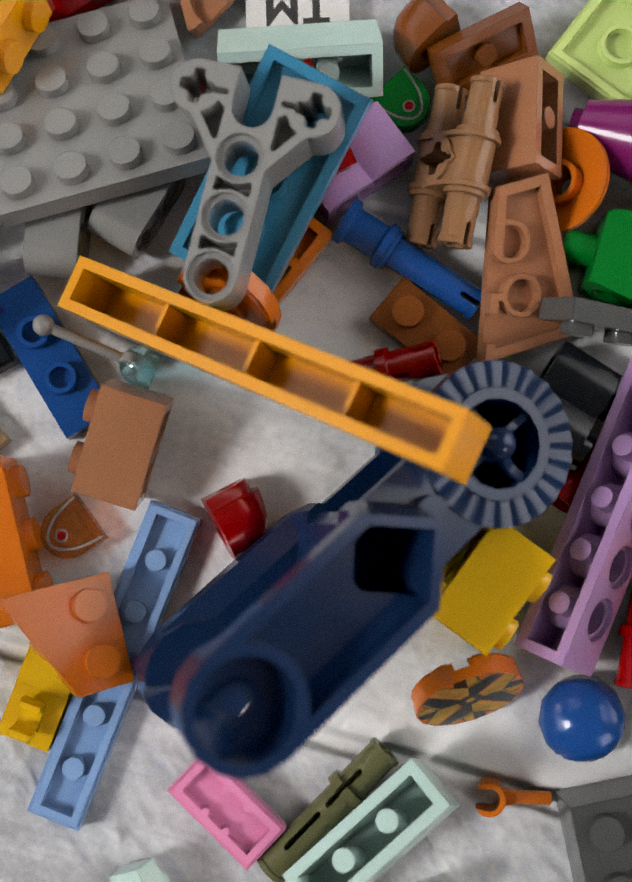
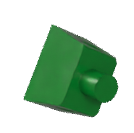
M609 209L596 223L593 234L578 229L563 233L561 237L566 261L583 265L577 291L582 296L593 301L632 309V210Z

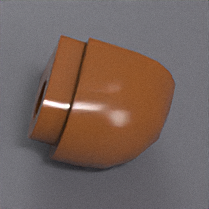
M410 0L399 13L393 29L394 49L401 61L412 73H419L430 66L426 47L461 31L457 13L443 0Z

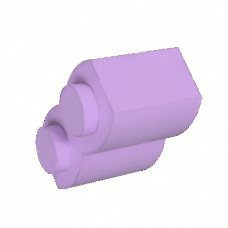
M378 101L372 103L350 146L357 163L355 166L334 176L317 209L327 224L345 215L356 199L361 202L364 201L369 195L382 189L412 166L416 151Z

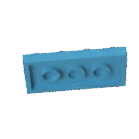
M269 44L249 84L251 91L242 125L258 127L270 119L282 75L320 83L331 88L338 96L345 122V137L341 145L334 152L324 156H312L272 189L252 272L274 294L373 101ZM318 113L315 122H306L308 128H316L319 119H327L326 114ZM252 155L239 158L232 168V174L235 176L250 174L256 169L259 158ZM208 171L169 249L170 253L185 261ZM241 212L225 214L218 224V234L231 235L238 231L243 223L244 214Z

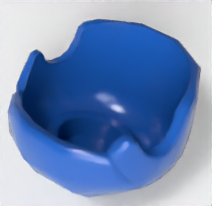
M593 675L591 678L587 676L564 678L553 685L541 700L538 724L546 744L557 755L575 762L596 761L614 751L624 736L625 711L617 692L600 678Z

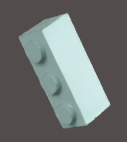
M377 19L218 30V62L241 66L249 84L268 45L271 44L300 61L310 58L316 70L365 97L383 96V41Z
M411 758L282 876L286 882H376L458 808L460 804L424 760Z

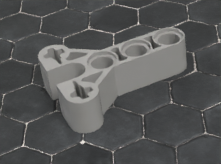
M192 58L183 62L175 69L171 77L170 91L186 119L193 127L198 129L210 155L211 163L184 266L183 281L187 291L200 303L220 311H228L242 302L246 294L273 187L312 156H324L334 152L341 145L345 137V122L338 96L331 88L320 83L282 75L270 119L258 127H246L242 123L251 88L242 67L204 58ZM207 89H211L213 91L212 94H208ZM195 97L199 98L198 103L194 102ZM318 113L326 114L327 119H319L316 128H308L306 122H315ZM246 155L259 158L256 169L246 176H235L232 174V168L239 158ZM230 212H241L244 214L243 223L238 231L231 235L218 234V224L225 214ZM216 268L228 269L229 280L226 287L218 293L206 294L203 288L206 275Z

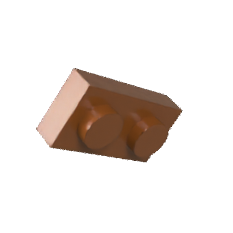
M518 2L426 47L435 85L438 83H452L459 85L460 89L465 88L469 91L471 77L480 75V71L538 55L530 8Z
M404 276L369 317V321L401 348L435 340L442 361L441 369L443 373L441 375L450 374L461 367L469 365L477 355L478 336Z

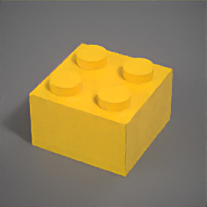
M483 527L443 568L440 608L433 617L485 656L489 654L493 647L499 651L510 641L516 632L519 622L514 617L527 600L531 603L536 602L548 588L553 575L547 571L556 559L512 527Z

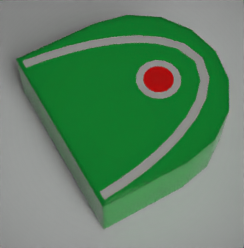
M406 66L383 85V96L369 98L373 103L379 102L402 134L415 131L427 119L430 107L429 92L424 84Z

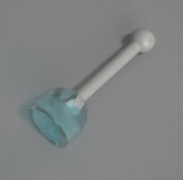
M46 314L36 316L32 323L33 330L40 336L52 334L118 362L120 373L125 381L149 390L163 356L162 353L143 345L131 347L122 353L56 325L54 320Z

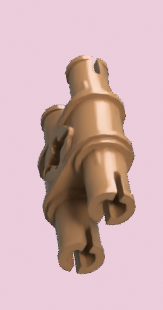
M472 76L469 83V91L465 88L460 89L459 85L452 83H438L435 85V96L427 130L422 131L417 139L420 149L413 182L409 183L407 188L409 197L412 198L404 239L419 249L436 250L437 243L455 249H472V238L480 204L485 202L491 193L488 182L495 149L501 145L500 133L496 130L506 83L502 80L497 81V78L494 76ZM443 217L440 234L438 236L441 218Z

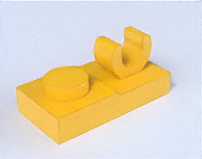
M31 645L1 719L0 734L48 752L53 747L73 694L58 678V674L46 660H43Z

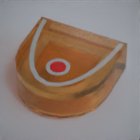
M78 494L71 495L53 508L44 517L40 527V538L45 549L53 556L61 559L78 558L85 555L109 538Z

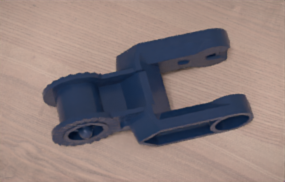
M488 360L466 365L450 374L435 375L410 384L409 386L470 409L492 427L466 486L375 447L374 456L322 503H308L282 516L257 541L242 552L153 633L142 648L136 669L139 692L148 708L168 725L176 728L191 754L218 775L237 779L266 775L289 760L439 611L443 566L483 527L509 528L525 524L542 515L556 501L559 492L567 481L568 471L572 463L571 450L573 439L570 433L569 418L563 410L561 400L552 391L547 382L538 377L532 370L514 362Z

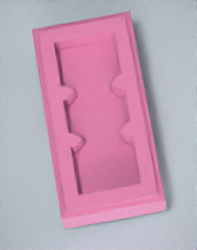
M197 759L179 775L167 790L246 870L286 830L287 823L242 779L218 775Z

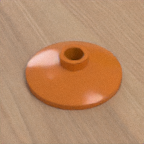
M563 127L562 178L550 181L561 234L579 227L595 213L604 199L610 179L609 158L601 142L589 132L575 127ZM571 179L568 189L562 193L564 183Z

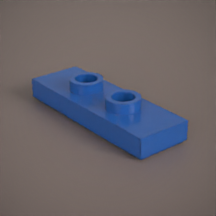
M31 275L0 294V305L4 309L0 314V328L65 437L72 440L88 430L90 422L83 420L84 407L91 390H100V384L75 344L52 334L40 336L33 330V320L41 314L50 316L56 325L63 328L65 326L40 284Z

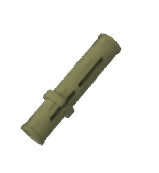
M373 737L370 743L342 772L336 769L328 777L330 784L260 856L257 862L263 872L273 882H285L286 880L282 875L335 828L352 809L357 808L366 799L365 796L393 767L399 764L396 757L381 741Z

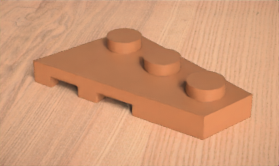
M548 173L538 174L491 188L488 199L476 362L498 360L570 337L569 335L559 333V323L539 320L542 298L574 297Z

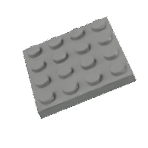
M130 0L49 22L46 29L40 33L24 59L20 71L14 75L3 95H0V222L4 229L208 171L211 158L198 129L193 127L186 119L170 91L171 77L175 69L185 62V57L168 0Z

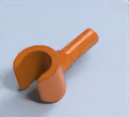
M491 776L483 777L476 783L477 789H492L499 795V799L493 804H486L484 802L475 804L476 811L485 817H495L501 814L505 805H551L552 803L550 791L504 788L498 779Z

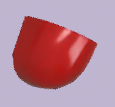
M246 478L239 479L201 499L221 541L234 560L264 533L267 519L264 501L258 487L250 488Z

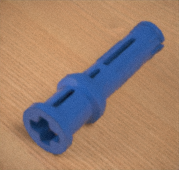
M356 199L342 218L331 240L337 244L344 241L370 258L369 264L374 268L379 267L382 269L387 265L464 315V318L470 320L478 306L463 298L460 293L479 304V302L481 303L482 288L403 239L402 237L405 232L401 231L402 227L396 223L389 226L365 211L363 209L364 203Z

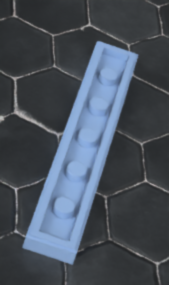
M151 500L114 591L130 661L142 651V648L153 633L162 625L203 522L201 518ZM133 667L132 671L135 680L133 682L81 698L72 696L27 809L28 812L76 831L81 829L138 687L137 672Z

